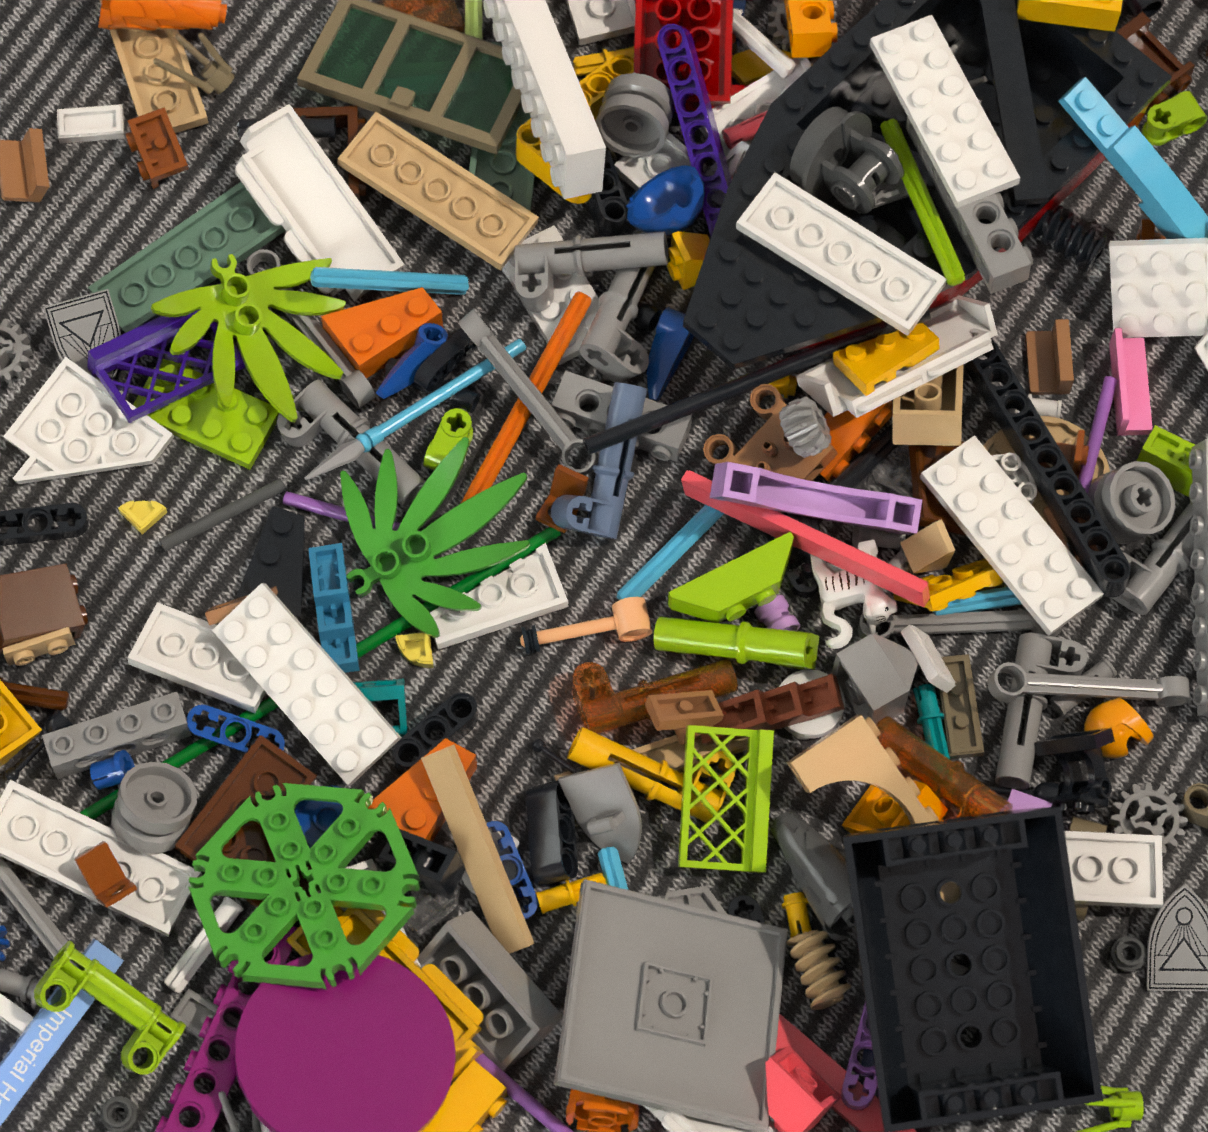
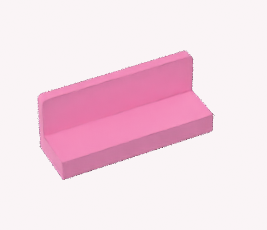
M1115 328L1109 343L1112 377L1117 379L1114 392L1117 436L1150 435L1153 428L1144 338H1123L1122 328Z

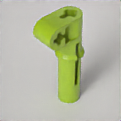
M660 616L656 621L653 638L654 647L657 651L736 659L737 663L745 664L749 660L800 670H815L819 636L809 632L752 627L749 622L744 621L740 625L663 616Z

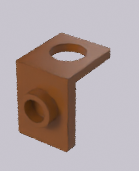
M1079 429L1073 445L1057 443L1076 475L1080 465L1086 466L1089 446L1083 445L1085 430ZM1046 462L1039 463L1045 468H1051Z
M558 464L554 472L550 494L538 511L535 520L566 533L568 529L557 526L548 515V510L551 509L553 502L562 495L585 496L589 478ZM573 510L572 514L577 516L579 511Z
M102 841L74 859L95 898L106 908L137 890L135 884L126 878L105 841Z

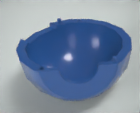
M687 165L673 167L647 181L629 198L630 201L627 204V219L629 223L639 232L643 233L665 231L666 237L672 236L674 232H684L700 214L705 198L704 184L696 168Z

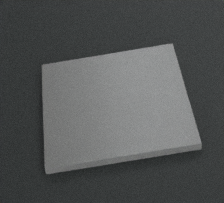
M584 879L580 887L554 1085L754 1132H766L768 1130L769 1115L765 1062L776 1053L788 929Z

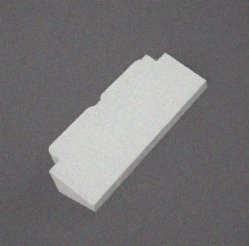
M290 104L247 128L240 139V143L247 153L242 155L237 162L235 173L268 220L273 225H282L286 230L284 242L298 262L331 258L332 262L329 268L398 271L405 265ZM317 287L321 293H331L332 296L343 290V288ZM346 289L354 301L370 291Z
M959 295L929 310L931 319L923 323L939 337V350L913 367H902L896 371V378L888 383L883 380L874 385L875 391L868 396H865L833 364V358L797 375L798 385L833 417L848 410L858 418L993 350L991 338L998 335L990 304Z

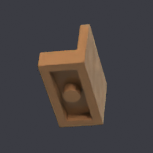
M29 128L22 141L0 140L1 198L5 201L40 203L50 187L42 129Z
M1057 319L1052 331H1028L1025 335L1029 393L1032 395L1070 394L1074 382L1069 319Z

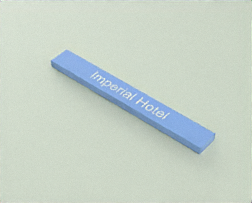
M93 939L82 953L90 960L95 958L114 973L124 962L123 959L96 939ZM59 986L48 998V1004H55L60 1000L61 989ZM81 989L71 1004L63 1011L52 1012L41 1008L0 1062V1126L95 1001V998Z

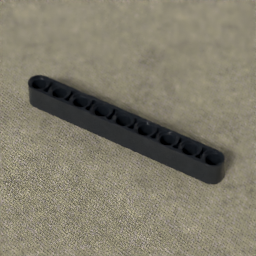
M991 339L993 350L983 354L988 359L981 360L975 358L965 363L967 373L1015 453L1027 466L1037 485V490L1089 576L1103 591L1104 596L1112 598L1120 596L1124 593L1130 576L1131 567L999 347ZM991 382H1000L1003 386H995ZM1015 408L1020 413H1011L1007 409ZM1031 435L1035 437L1036 440H1027L1023 436ZM1047 462L1050 463L1053 467L1045 468L1041 466L1039 463ZM1056 490H1065L1069 495H1060ZM1081 517L1085 519L1086 523H1077L1072 518ZM1098 545L1102 547L1103 551H1094L1089 546ZM1115 573L1120 579H1110L1106 574Z

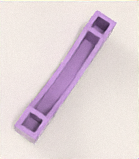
M732 462L715 464L710 498L901 535L917 534L922 507V499L819 483Z

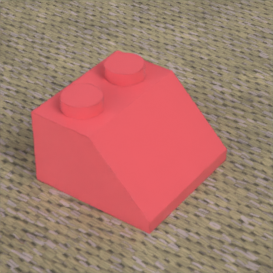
M790 1046L771 1056L765 1062L768 1115L775 1120L773 1124L779 1132H808L815 1127L842 1097Z

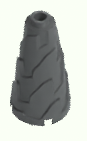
M782 813L773 822L772 835L781 847L794 878L806 895L812 910L830 938L833 940L851 938L846 930L852 927L855 928L845 853L836 846L834 847L797 813Z

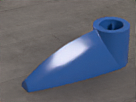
M670 307L663 311L657 324L647 368L649 399L659 402L694 338L683 327L686 314Z
M434 323L421 325L414 345L406 351L390 370L376 391V394L384 399L413 384L414 376L421 364L447 341L448 334L446 330Z

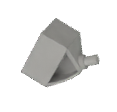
M870 634L836 653L832 674L837 677L844 697L855 714L862 715L864 719L870 717L876 726L879 727L904 712L915 673L921 667L913 653L907 648L881 636Z

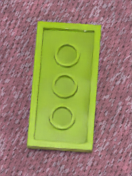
M163 359L160 371L178 375L181 364ZM186 366L183 376L198 379L203 376V373ZM153 377L148 378L143 388H150ZM157 379L154 391L169 393L174 390L176 383ZM212 383L148 414V416L173 433V435L251 470L273 431L280 413L271 404L234 388L229 409L225 410L220 404L215 385ZM138 395L133 405L136 408L144 405L147 397Z

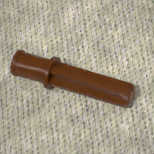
M0 677V680L20 704L57 710L67 709L69 703V693L67 691L4 682V678Z

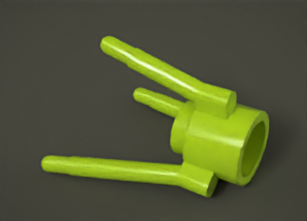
M1101 1085L1102 1094L1111 1095L1110 1098H1103V1101L1086 1103L1085 1105L1109 1106L1110 1116L1117 1117V1120L1075 1132H1106L1117 1128H1131V1121L1142 1120L1144 1104L1141 1092L1128 1091V1088H1114Z

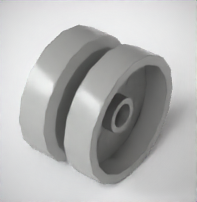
M629 73L612 79L606 88L602 105L599 108L595 121L604 144L612 151L634 158L649 157L659 152L666 141L669 125L675 113L672 93L661 81L649 75Z
M1133 461L1105 473L1090 485L1088 491L1089 498L1117 544H1129L1163 530L1172 520L1175 510V493L1169 479L1159 468L1148 462Z
M147 762L136 765L127 771L122 779L112 810V826L117 837L127 846L143 853L159 854L173 850L175 844L190 825L191 817L197 804V790L192 780L181 769L160 762Z

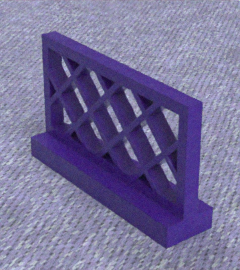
M200 309L180 317L160 316L88 350V370L93 377L99 378L129 423L214 383L213 372L209 373V370L212 371L214 340L212 342L201 339L195 345L210 349L207 361L189 357L190 350L186 351L184 355H172L170 352L165 351L167 344L173 342L174 337L183 324ZM212 322L210 326L214 334H216L218 326L216 322ZM234 345L236 372L246 366L240 352ZM144 355L157 357L156 368L151 369L136 365L138 358ZM166 359L182 363L179 374L160 371L162 360ZM186 365L205 369L203 376L198 379L184 377ZM114 369L129 371L126 383L111 380L107 373ZM137 373L153 377L150 388L146 389L130 385L133 374ZM157 379L176 383L174 390L169 393L154 391ZM132 393L147 397L145 404L132 410L126 402L127 394Z

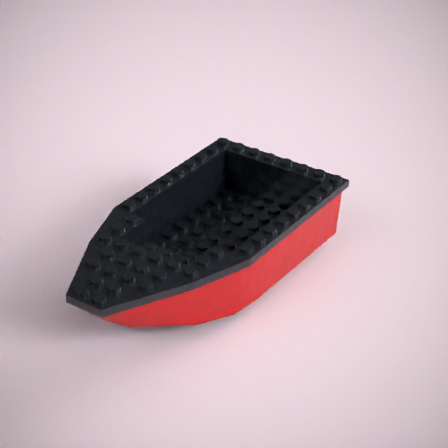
M881 0L771 103L726 191L683 321V327L732 370L794 350L813 348L883 321L736 229V222L774 173L795 184L790 177V163L794 150L808 126L825 110L832 107H841L850 113L851 107L857 104L890 119L894 118L898 122H907V114L870 46V39L872 37L932 15L949 47L956 44L959 40H963L965 42L964 45L954 56L968 81L982 76L987 78L985 83L977 85L972 89L1004 147L979 0ZM1014 0V1H1015V6H1016V11H1017V3H1018V0ZM1018 19L1049 191L1048 203L1014 206L1011 187L1000 191L1004 202L1003 210L1008 218H1013L1015 221L1020 242L1035 229L1047 210L1053 211L1106 159L1058 100L1080 79L1087 77L1128 127L1135 125L1138 128L1150 102L1170 84L1172 78L1170 74L1116 31L1111 32ZM872 131V138L886 143L882 135ZM910 150L922 178L928 182L927 189L965 273V281L961 284L950 286L946 281V285L928 308V310H931L959 295L962 296L983 278L920 155ZM834 195L824 202L944 277L910 196L874 208L867 214L858 213L844 207L836 200ZM980 219V220H978L979 222H981V223H983V224H990V223H992L991 221H989V220H987V219ZM994 247V248H993V249H994L995 251H997V252H1005V251H1006V250H1005L1004 248H1002V247Z

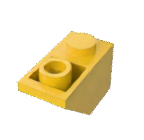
M680 231L672 233L671 247L668 248L670 262H668L667 268L672 280H678L683 290L691 288L696 284L710 242L707 234Z

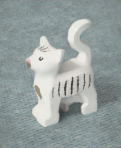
M875 540L859 542V550L877 558L878 549ZM810 554L813 576L819 586L820 616L824 624L839 632L837 637L826 641V645L829 648H842L852 638V627L847 620L834 614L835 610L853 604L864 603L863 615L871 634H875L876 625L887 621L891 614L897 612L898 605L896 600L890 598L883 588Z

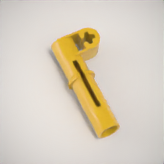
M584 727L579 729L569 749L568 759L589 769L615 764L608 760L609 757L618 760L655 779L678 788L677 791L672 790L661 783L621 766L630 788L645 794V799L648 801L656 799L681 811L683 773L670 768L668 762L664 759L661 762L655 761ZM718 751L706 761L708 764L719 762L718 768L723 771L722 774L734 765L723 751ZM703 766L692 774V784L700 793L709 787V785L698 781L700 776L704 778L712 777ZM736 769L723 780L728 788H730L734 779ZM721 787L719 790L714 788L704 798L718 812L727 794ZM691 791V802H692V801H693L695 798H697V797H696L695 794ZM701 801L690 809L691 816L704 822L713 817Z

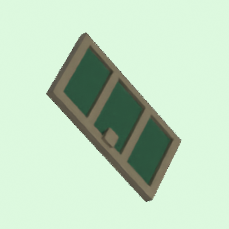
M338 0L297 77V83L300 87L372 112H378L383 116L496 155L522 105V93L520 89H515L513 85L511 65H506L504 62L502 46L368 0Z

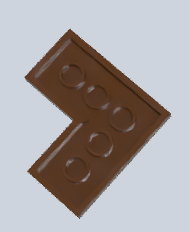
M260 735L175 844V849L190 860H197L195 855L249 796L253 805L257 807L256 792L260 791L262 798L268 801L275 797L273 786L278 785L283 796H286L287 792L284 789L283 783L312 785L317 779V775ZM257 821L245 823L222 850V854L227 858L275 862L262 826ZM310 863L307 864L308 870L312 869ZM299 871L300 886L305 890L307 897H311L308 890L310 888L309 882H307L306 878H303L301 871ZM287 872L286 874L290 878V872ZM244 898L256 908L264 901Z

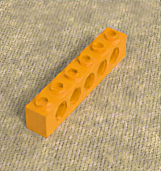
M784 0L792 58L822 57L832 47V42H837L838 40L837 23H831V20H834L833 0Z

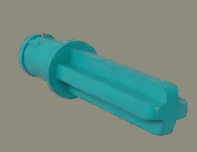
M933 684L920 685L913 688L919 714L917 723L922 725L935 785L937 788L949 787L954 784L955 778L941 721L945 717L943 713H940L935 686Z

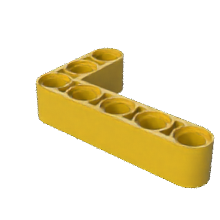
M617 54L579 81L595 121L599 108L602 105L606 88L611 80L622 74L633 73V57L626 54ZM530 118L517 130L516 159L562 196L560 188L554 187L552 183L550 163L544 162L542 158L541 141L539 137L535 138L532 133ZM592 194L566 200L574 204H581L587 202Z

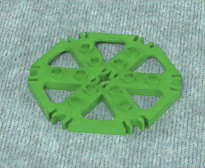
M283 783L284 789L287 792V795L283 796L280 787L274 785L275 797L273 799L264 800L260 791L256 792L255 798L258 806L255 807L249 796L195 855L197 859L193 861L195 871L205 873L200 878H189L191 885L189 890L216 961L218 962L219 960L223 968L228 966L231 961H239L233 968L237 978L242 977L243 981L326 989L325 983L322 980V976L326 975L329 984L334 987L337 986L334 978L337 971H346L348 977L352 980L355 977L352 967L354 963L361 975L414 914L413 908L417 906L415 897L405 896V893L420 890L419 875L391 809L389 808L387 811L386 804L383 802L376 809H368L373 803L372 794L369 792L364 794V790ZM303 800L335 802L342 805L343 811L316 843L309 848L295 814V806ZM257 821L262 826L275 862L227 858L222 854V850L245 823ZM376 832L385 834L396 859V865L392 870L381 872L345 868ZM309 863H310V866H311V868H312V869H310V870H308V868H307V864H309ZM299 871H301L303 878H306L307 882H309L310 888L308 890L311 897H307L305 890L300 886ZM287 872H290V878H288L286 874ZM213 896L264 900L238 930L233 933H224L220 930L211 907ZM333 906L386 911V916L362 944L352 945L346 940ZM299 920L313 955L312 961L304 967L266 963L263 959Z

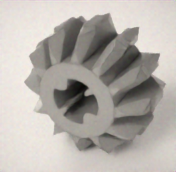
M808 397L797 398L782 408L779 412L780 426L783 428L784 436L787 438L789 446L793 447L796 454L806 458L808 456H815L821 453L823 449L829 447L831 436L829 434L830 429L826 423L827 419L824 418L822 410L817 407L815 401Z

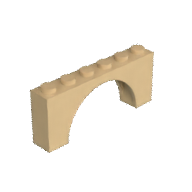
M855 715L786 762L806 792L811 793L824 785L834 782L860 781L875 786L891 796L906 813L911 824L939 820L930 806L924 808L918 800L917 796L921 792L909 776L904 779L897 766L901 763L894 751L889 746L884 749L877 739L881 733L870 717L864 719L862 715ZM947 882L941 887L940 896L946 903L954 902L959 896V888L954 882Z

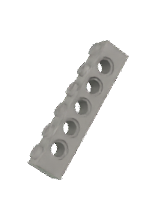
M907 116L906 129L990 294L1028 280L1030 268L1033 265L1032 254L1027 246H1022L1020 243L1018 228L1013 218H1008L1003 210L1004 202L1000 192L956 208ZM980 219H987V220L991 221L992 223H990V224H983V223L979 222L978 220H980ZM994 247H1002V248H1004L1006 251H1005V252H997V251H995L993 248H994Z

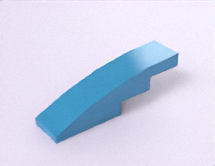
M342 543L308 548L321 647L344 673L360 671Z

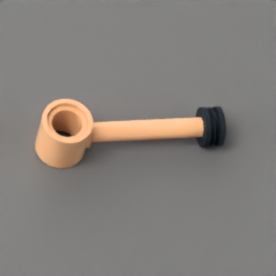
M629 597L621 599L612 605L613 616L541 631H536L535 625H531L532 629L528 627V630H525V627H521L522 636L520 637V643L525 647L527 655L530 654L529 650L533 652L536 649V652H540L539 645L611 630L617 631L620 641H637L650 636L652 628L645 599L643 597Z

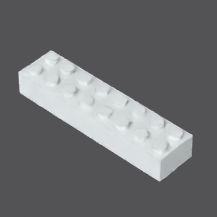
M483 0L485 15L493 20L495 40L497 42L501 41L503 45L502 55L506 65H511L513 85L515 89H520L522 93L521 103L525 113H530L532 133L535 138H540L542 158L544 162L550 163V174L554 187L560 188L564 199L601 192L606 146L546 1Z

